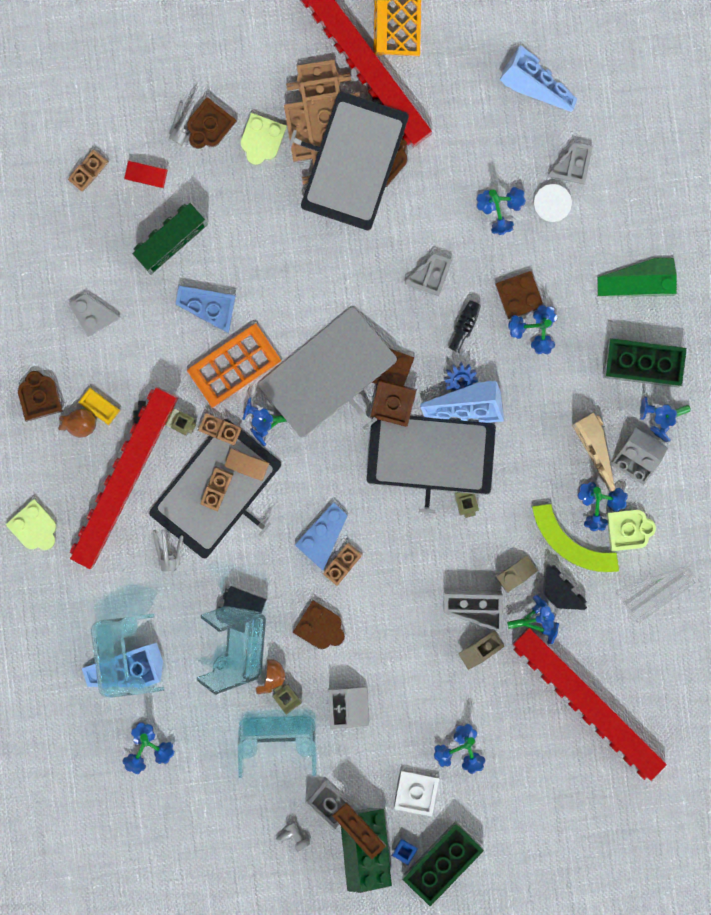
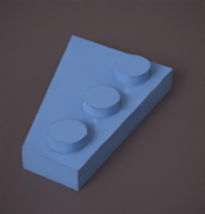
M179 286L176 305L229 334L236 296Z
M333 503L295 546L321 570H324L348 515Z

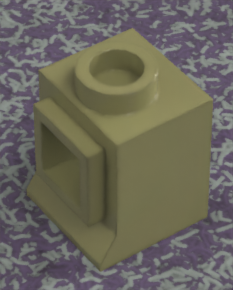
M173 408L165 425L187 436L188 433H193L197 424L194 423L196 419ZM179 416L188 420L184 429L175 425Z
M454 493L459 514L464 515L465 518L475 516V512L479 511L475 494ZM471 498L473 507L464 509L462 500Z
M282 684L273 690L275 694L272 697L286 715L302 703L289 684L286 686ZM285 692L292 698L287 704H284L279 698Z

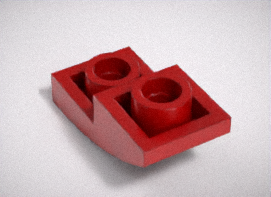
M128 161L124 179L164 188L168 170Z

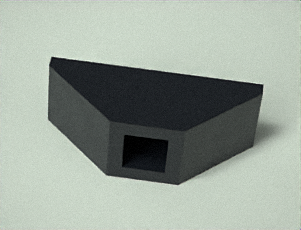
M547 564L544 569L543 594L554 607L574 610L587 609L585 605L587 601L580 593L576 595L572 591L574 586L567 579L564 581L559 576L561 574L560 570L555 565L550 566Z

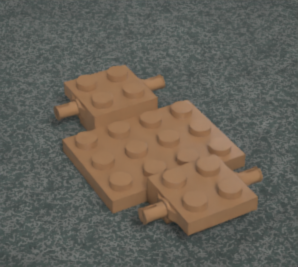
M334 60L298 65L297 82L286 83L287 91L299 89L303 101L284 105L290 140L293 131L297 130L295 138L306 143L321 146L337 95L340 92V82L351 81L350 73L339 75ZM358 92V93H352V94H351V95L360 97V93H359V92ZM293 143L291 147L293 162L312 159L314 166L318 152ZM302 176L303 185L308 184L310 176Z

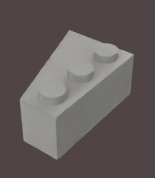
M444 590L443 609L445 614L502 633V591Z

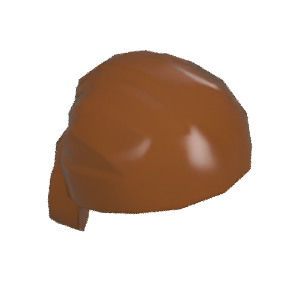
M77 409L67 416L59 417L62 423L58 429L61 431L67 430L71 435L78 438L87 437L96 428L94 415L85 409Z
M267 659L264 686L256 687L257 694L270 693L272 689L283 684L286 678L285 670L279 662L274 659Z

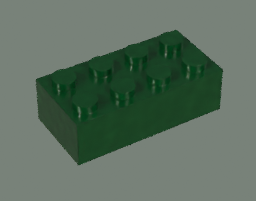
M191 203L188 205L183 204L177 210L178 214L173 218L171 216L162 223L164 225L159 230L155 229L148 235L149 239L145 243L140 242L134 247L132 254L150 275L208 226L206 220Z
M610 338L607 342L603 378L679 388L683 383L687 348Z
M367 808L356 810V813L386 844V847L371 859L341 826L347 891L362 893L390 887L392 882L384 809Z
M455 821L402 875V880L431 907L484 852V849Z

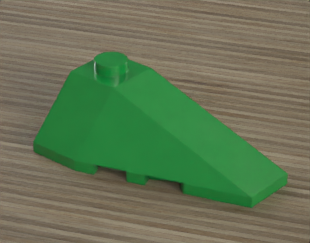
M653 258L597 277V297L675 296L677 294V273L674 258Z

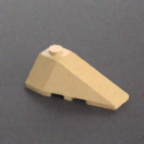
M592 413L573 424L572 427L608 490L613 491L615 486L604 431L601 427L604 424L599 415L595 416Z

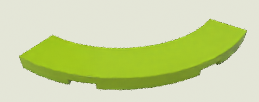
M551 504L532 507L536 524L542 536L561 557L576 566L588 570L619 572L617 553L591 551L572 541L557 523Z

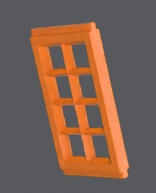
M255 323L190 367L187 372L210 406L214 408L279 364L282 360ZM251 335L259 347L248 353L241 341ZM238 345L245 356L235 363L227 351ZM262 350L269 362L258 368L251 356ZM224 354L231 366L221 372L213 360ZM248 359L255 371L245 378L237 366ZM210 363L217 375L207 382L200 369ZM234 369L241 381L231 387L223 375ZM220 378L228 390L217 397L210 384Z

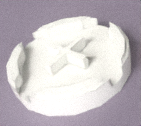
M549 184L539 189L535 195L533 205L539 218L554 223L561 221L568 215L571 210L572 200L564 187Z

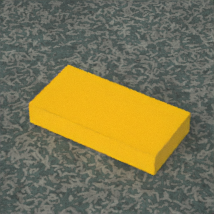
M89 388L78 402L109 426L121 411L92 388Z

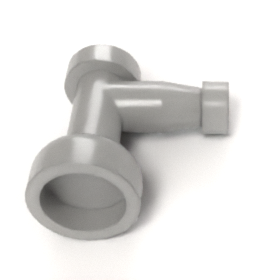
M293 822L285 827L287 831L281 836L276 837V840L281 844L283 841L293 837L296 841L295 849L299 852L309 846L310 842L308 839L302 838L296 828V822Z

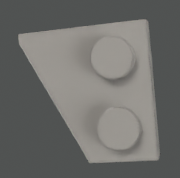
M573 143L549 173V177L584 185L593 146Z
M433 254L405 281V285L439 296L452 260Z
M86 294L69 303L88 337L120 319L118 315Z

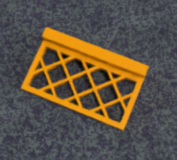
M374 0L373 52L375 55L419 57L421 45V0H408L403 6L397 0H393L399 7L394 14L387 9V4L391 0ZM410 1L416 6V12L412 16L404 8ZM401 10L409 18L403 24L395 18V15ZM391 19L399 26L394 33L387 28V23ZM410 20L416 25V31L412 34L404 27ZM400 29L408 36L403 43L394 36ZM391 38L399 45L396 50H387V41ZM411 39L416 44V51H408L404 44Z

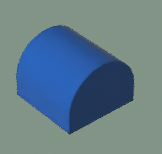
M400 839L391 856L409 866L418 848Z

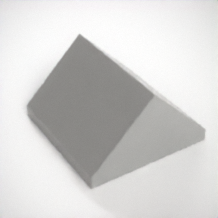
M327 780L305 802V805L333 831L339 826V823L332 815L346 802L352 808L354 807Z

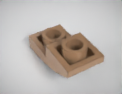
M94 149L83 163L78 165L68 180L83 192L109 161Z
M204 413L197 431L235 446L242 428Z
M232 448L225 463V467L263 481L269 463Z
M215 467L200 504L218 512L234 474Z
M348 542L324 571L323 575L338 586L363 554Z

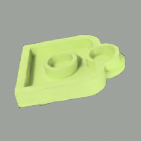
M251 113L241 139V147L247 153V160L253 165H259L264 160L274 159L279 151L287 126Z
M35 499L6 524L10 531L28 549L39 547L42 550H48L55 544L53 534L57 528L56 522Z
M640 510L606 513L611 551L643 548L647 545L649 537L654 535L656 531L655 523L651 519H647L645 513Z

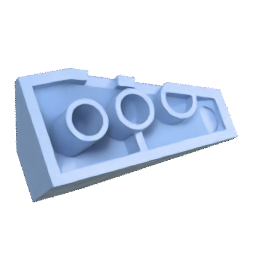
M520 45L504 68L500 81L516 92L572 112L577 98L562 83H557L552 78V73L549 69L545 71L538 64L540 60L534 54Z
M497 381L476 383L420 404L424 416L429 418L450 419L451 417H458L462 421H467L468 418L479 419V422L485 423L504 421L501 391Z
M157 643L87 666L82 668L88 687L144 688L161 682L163 660Z

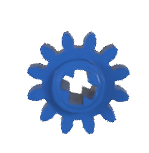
M460 362L459 367L452 364L453 370L447 369L448 376L444 377V381L447 383L445 387L447 390L451 389V392L478 382V378L475 377L477 374L476 370H471L470 364L464 368L462 362ZM460 377L464 378L462 379V382H458V380H460Z

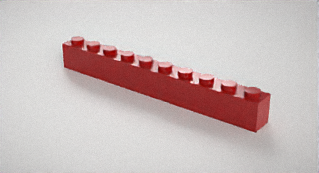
M300 0L306 9L309 7L313 12L311 16L317 24H322L324 27L322 31L326 37L333 39L337 52L345 55L347 58L345 62L349 68L356 70L358 73L356 77L361 84L368 86V93L372 99L375 100L377 98L381 105L408 114L409 119L402 137L407 145L411 144L414 148L431 136L432 130L337 2L335 0Z
M156 387L155 390L151 389L147 396L149 402L146 407L143 406L138 415L141 418L138 424L134 423L130 430L132 436L129 441L126 440L121 448L123 454L121 458L117 457L112 467L115 470L112 476H107L104 482L106 488L103 493L100 492L95 500L98 504L95 510H90L87 516L89 522L86 527L83 526L78 534L80 539L77 544H73L70 550L72 554L70 559L88 569L94 567L179 398L176 395L160 387Z
M529 627L512 643L515 646L513 650L520 657L524 655L529 660L527 664L534 671L538 669L542 673L540 677L548 685L552 683L556 687L554 691L561 698L565 696L570 701L568 705L575 712L579 710L583 714L581 718L589 726L593 724L597 728L595 732L602 739L607 737L611 741L609 746L616 753L620 750L625 755L622 759L630 767L634 764L639 769L636 773L643 780L648 778L652 781L667 766Z

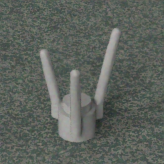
M194 101L188 108L180 126H177L183 106L182 102L179 103L172 128L169 132L171 134L169 139L180 145L189 141L191 133L189 132L186 135L187 130L183 128L193 110Z
M161 530L164 555L161 553L157 534L153 532L161 571H175L176 565H180L183 536L181 535L179 538L176 557L174 558V555H168L165 530Z

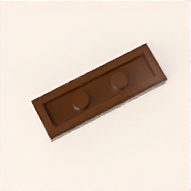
M347 802L332 815L371 859L386 847V844Z

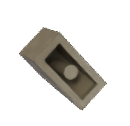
M526 555L495 577L505 592L508 593L538 570Z
M494 630L458 654L469 670L483 663L505 646Z

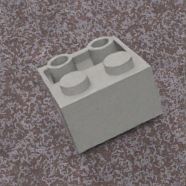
M635 428L613 460L612 465L644 485L661 463L668 448L638 428Z
M367 687L331 688L328 690L330 729L369 726Z

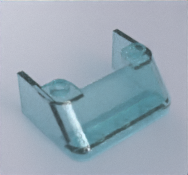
M224 606L201 614V619L218 632L227 630L226 654L216 658L213 663L212 672L197 677V681L214 695L256 680L262 672L266 626L265 616L258 611Z
M155 613L100 620L92 625L91 635L98 689L103 697L112 698L165 691L164 687L146 688L142 677L138 675L129 676L124 637L133 636L137 632V620L154 618Z
M307 715L246 717L242 719L238 726L239 778L244 776V759L252 758L256 754L257 743L295 741L298 754L303 757H312V776H316V724L314 719Z

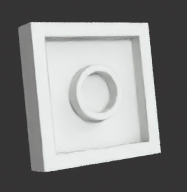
M401 771L394 809L432 816L439 778Z

